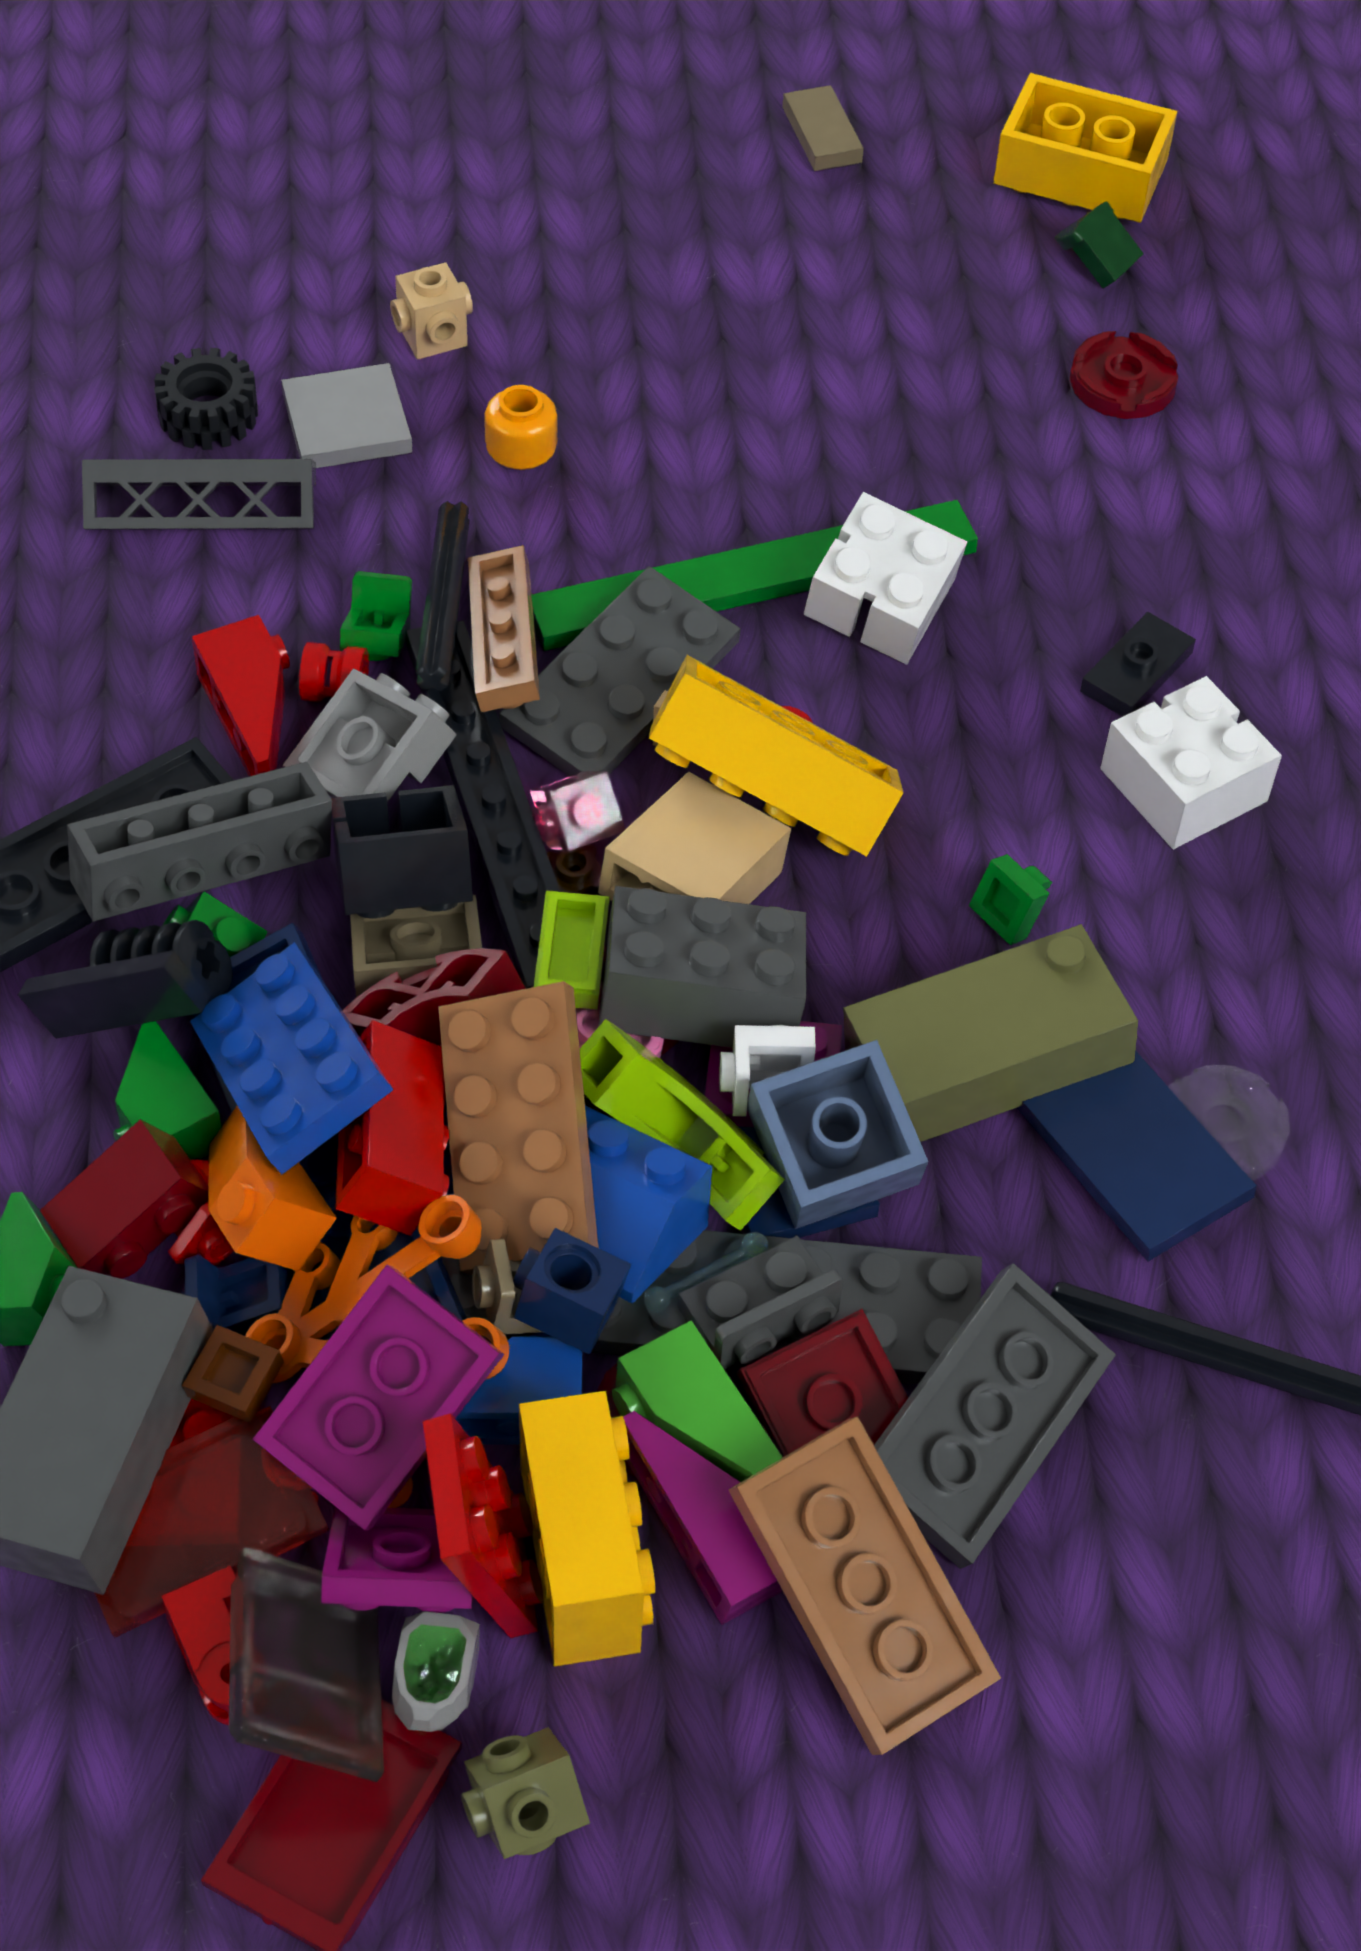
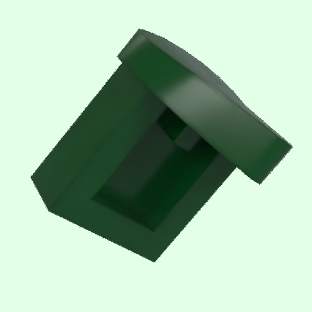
M1108 201L1100 204L1054 237L1063 250L1072 248L1103 289L1115 282L1144 254L1115 216L1114 210Z

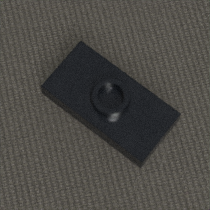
M1147 612L1083 677L1080 692L1122 717L1140 709L1193 653L1196 639Z

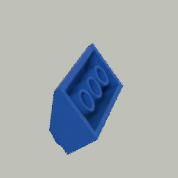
M445 1104L444 1125L448 1126L447 1105ZM585 1106L599 1249L631 1264L620 1298L633 1304L708 1227L713 1166ZM448 1138L447 1146L444 1150V1174H447L449 1177L447 1195H454L450 1142Z

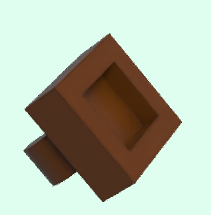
M216 1325L182 1387L187 1397L251 1423L270 1391L271 1385L280 1371L284 1360L279 1350Z

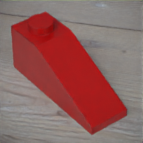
M260 615L192 636L197 676L248 776L276 770L285 701L283 670L290 668L288 653L279 634L270 636Z

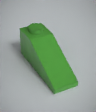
M692 1320L618 1358L616 1388L612 1390V1397L621 1416H625L633 1411L637 1412L739 1482L744 1481L783 1458Z

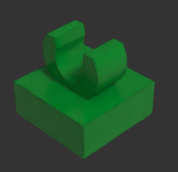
M1006 854L990 861L969 907L1009 945H1013L1027 939L1050 894L1046 889L1050 888L1052 881L1036 866H1029L1023 869Z

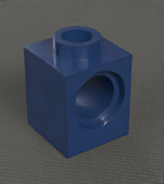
M554 1228L542 1251L539 1252L530 1247L513 1280L514 1287L522 1290L514 1318L590 1354L618 1303L631 1264Z

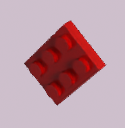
M451 1413L422 1421L441 1560L510 1639L538 1632L534 1605L543 1602V1587L535 1562L532 1559L527 1560L524 1537L533 1535V1523L525 1496L522 1493H513L503 1468L500 1465L492 1466L487 1460L479 1437H469Z

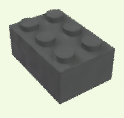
M615 886L606 932L598 1027L607 1019L628 1034L733 1048L735 1025H800L806 1002V912L786 910L775 906L765 907L722 901L711 897L701 898L658 892L647 888L637 889Z

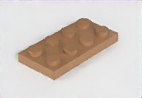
M562 981L438 1006L454 1195L463 1198L479 1216L482 1225L481 1240L478 1247L470 1255L459 1259L460 1271L473 1275L474 1267L483 1265L489 1240L493 1239L505 1240L509 1260L514 1262L522 1261L530 1247L539 1252L542 1251L554 1228L599 1248L574 988Z
M858 1416L842 1422L728 1489L872 1755L885 1754L1001 1679Z

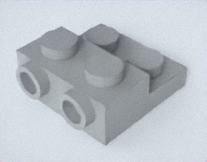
M353 668L283 766L288 767L308 762L322 786L332 798L386 792L388 802L406 776L422 783L457 734L445 723L450 716L449 713L429 697L420 694L414 701L409 698L410 693L391 677L380 673L375 680Z

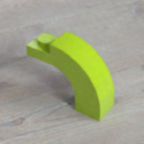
M607 1019L601 1023L580 1048L583 1091L588 1099L619 1122L712 1165L709 1204L726 1222L741 1231L785 1180L762 1156L765 1152L686 1079Z

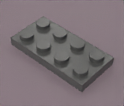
M648 566L538 675L540 700L527 702L512 709H503L500 712L499 721L501 727L590 792H593L650 734V728L653 724L654 705L664 690L669 691L685 657L689 655L713 669L738 644L741 628Z
M1014 1263L999 1272L874 1445L924 1538L960 1569L974 1563L1116 1355Z

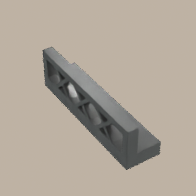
M82 459L83 529H314L313 486H316V463L312 459ZM96 486H122L136 499L120 517H97ZM132 486L149 487L140 495ZM161 486H180L193 499L177 517H163L147 500ZM190 486L206 487L197 494ZM218 486H238L251 499L234 517H220L204 501ZM247 486H263V488L255 495ZM275 486H301V517H277L261 500ZM257 505L268 517L245 516ZM143 506L153 517L132 516ZM200 506L211 517L189 516Z

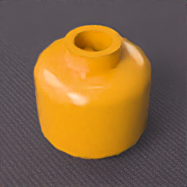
M514 385L498 392L489 400L484 413L485 443L489 455L495 462L507 468L525 470L533 469L546 463L554 455L557 445V412L554 402L546 394L531 386Z

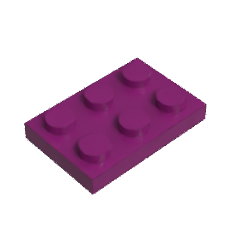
M386 1265L253 1440L362 1529L371 1530L427 1457L422 1421L449 1413L456 1419L504 1356V1353L393 1266Z

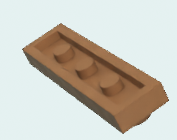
M524 545L468 557L474 685L480 711L486 712L500 708L512 709L527 702L540 700L530 569Z

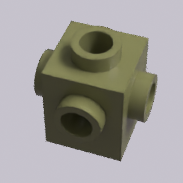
M549 1727L525 1737L514 1735L500 1738L489 1744L481 1755L464 1761L472 1790L462 1793L461 1799L471 1828L477 1838L488 1834L504 1859L516 1854L532 1855L550 1847L557 1837L590 1824L570 1755Z

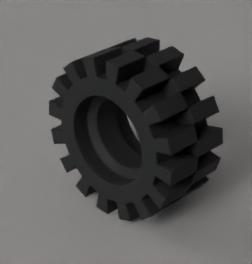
M210 347L209 355H201V348L191 349L192 357L186 358L181 352L174 355L175 365L166 361L161 366L162 374L156 373L154 390L160 426L163 432L168 431L171 440L177 442L183 437L184 446L192 449L196 441L202 442L203 450H212L213 441H220L222 448L231 445L230 436L233 435L240 441L247 436L246 428L253 430L256 425L255 417H258L255 377L253 371H250L249 364L244 359L238 362L237 354L228 351L224 358H222L220 348ZM207 395L220 397L216 400L206 402L193 400L197 397Z

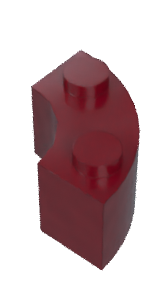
M466 949L436 955V967L422 971L404 980L396 971L368 988L342 1011L359 1037L369 1023L375 1020L442 1047L438 1006L526 988L505 950Z

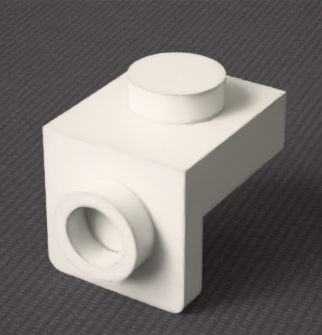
M735 1025L733 1052L720 1053L719 1068L720 1092H732L733 1116L746 1117L748 1093L752 1083L814 1062L816 1049L815 1027Z

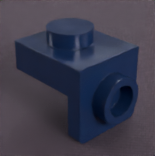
M200 1254L186 1258L184 1261L185 1285L182 1287L181 1294L198 1298L213 1329H215L216 1325H219L245 1336L251 1325L258 1319L268 1314L278 1313L282 1309L283 1300L293 1278V1270L252 1257L218 1269Z

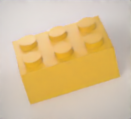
M1030 73L1001 132L993 184L1090 210L1108 201L1117 218L1141 223L1168 160L1178 111Z
M606 1391L520 1403V1470L524 1494L533 1523L532 1541L536 1565L543 1587V1606L553 1665L556 1667L641 1653L642 1626L653 1624L651 1594H655V1578L649 1549L640 1550L637 1526H642V1512L637 1484L635 1481L628 1482L625 1460H629V1444L624 1417L610 1416Z

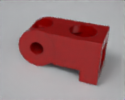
M231 1565L162 1595L169 1626L205 1708L212 1718L224 1725L238 1726L249 1723L258 1717L267 1705L268 1685L262 1658L255 1649L242 1643L233 1622L247 1614L242 1589Z

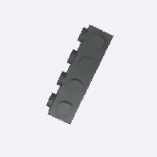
M303 762L67 824L70 881L94 922L329 857L331 852L332 800L308 762Z

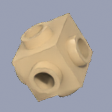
M446 262L395 276L397 299L390 302L392 319L398 332L403 333L417 360L468 346L467 314H471L473 311L471 295L465 282H457Z

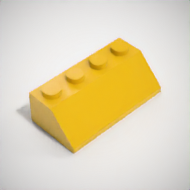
M689 655L685 657L650 728L649 739L658 743L655 751L663 758L684 768L688 767L690 761L712 772L709 780L718 788L736 797H741L744 791H747L766 802L763 810L773 818L792 827H795L798 820L820 831L817 839L822 844L845 856H849L852 849L866 857L868 856L904 793L897 769Z

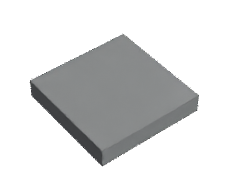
M389 363L281 380L283 397L300 459H312L316 463V468L413 453L411 434Z

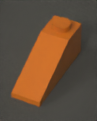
M236 1106L209 1144L208 1210L235 1253L299 1271L337 1217L299 1162L284 1174H281L265 1156L240 1109Z

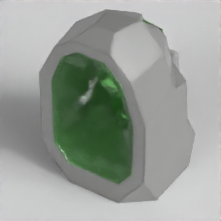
M427 1611L406 1617L400 1635L394 1666L392 1699L395 1714L408 1730L440 1731L455 1721L461 1712L468 1707L479 1654L480 1624L460 1615Z

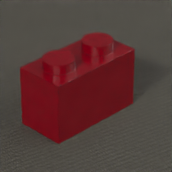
M140 1119L42 1207L40 1212L77 1268L123 1279L137 1272L145 1264L147 1255L167 1237L188 1225L199 1208L208 1201V1185L175 1137Z

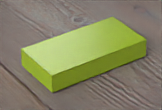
M546 891L534 987L564 981L574 988L576 1008L598 1010L610 896Z

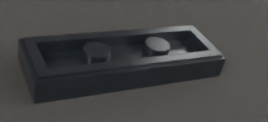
M173 950L28 978L18 994L20 999L56 1039L202 1013L210 998L207 990Z

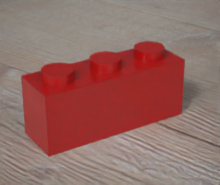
M372 1020L361 1034L360 1039L394 1090L338 1132L336 1209L411 1236L419 1226L420 1216L425 1208L434 1200L446 1196L449 1188V1177L447 1174H444V1150L447 1146L449 1130L448 1126L444 1125L446 1093L442 1047Z

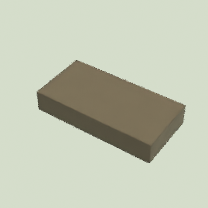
M831 85L783 94L782 108L814 171L862 163L864 148Z

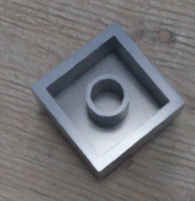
M877 1040L751 1084L747 1111L767 1161L785 1179L778 1188L795 1229L920 1184L929 1161Z

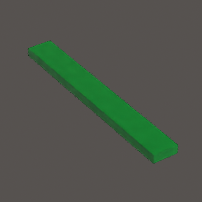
M958 500L905 511L967 541L963 555L976 553L978 537ZM843 525L653 567V569L716 612L810 590L814 574L834 540L839 538ZM644 570L532 594L534 628L543 650L568 646Z

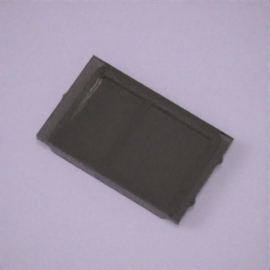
M244 1546L238 1555L237 1577L231 1584L229 1731L231 1735L235 1738V1742L377 1782L384 1773L378 1607L371 1610H352L344 1607L342 1604L321 1603L322 1570Z

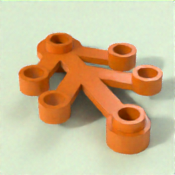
M456 1195L442 1196L431 1202L420 1216L418 1226L420 1237L369 1272L368 1269L375 1252L388 1247L395 1240L398 1231L378 1225L375 1230L369 1232L376 1223L353 1216L350 1226L352 1235L341 1261L326 1244L319 1242L300 1270H294L295 1273L283 1300L282 1309L278 1313L268 1314L258 1319L251 1325L245 1335L280 1351L284 1363L273 1383L291 1378L302 1367L308 1368L328 1342L320 1338L341 1325L386 1265L393 1266L409 1279L441 1256L461 1259L473 1253L481 1240L482 1225L479 1216L463 1198ZM323 1260L321 1265L316 1270L312 1271L313 1267L318 1262ZM331 1285L326 1300L309 1312L316 1290L325 1289Z

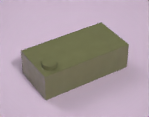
M1082 924L843 1007L845 1051L875 1040L878 1041L920 1142L1022 1106V1101L1135 1061L1138 1019Z

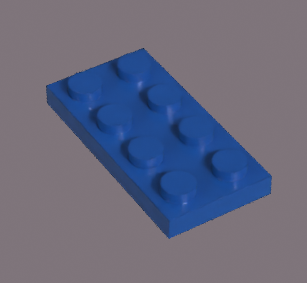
M295 942L280 954H275L265 959L258 966L256 972L227 994H222L212 999L206 1005L203 1012L190 1021L265 1156L281 1174H284L394 1090L308 957Z

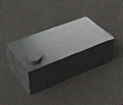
M68 1266L0 1408V1566L104 1595L191 1398L187 1397L182 1385L214 1331L198 1298Z

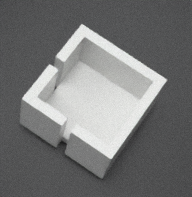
M863 492L841 528L839 538L834 540L812 578L803 615L850 637L855 629L863 598L872 601L873 603L871 604L860 642L907 665L956 578L967 541Z
M1207 676L1164 696L1161 708L1155 702H1152L1111 722L1100 769L1172 849L1267 802L1282 756L1248 719L1239 724L1237 723L1240 711Z

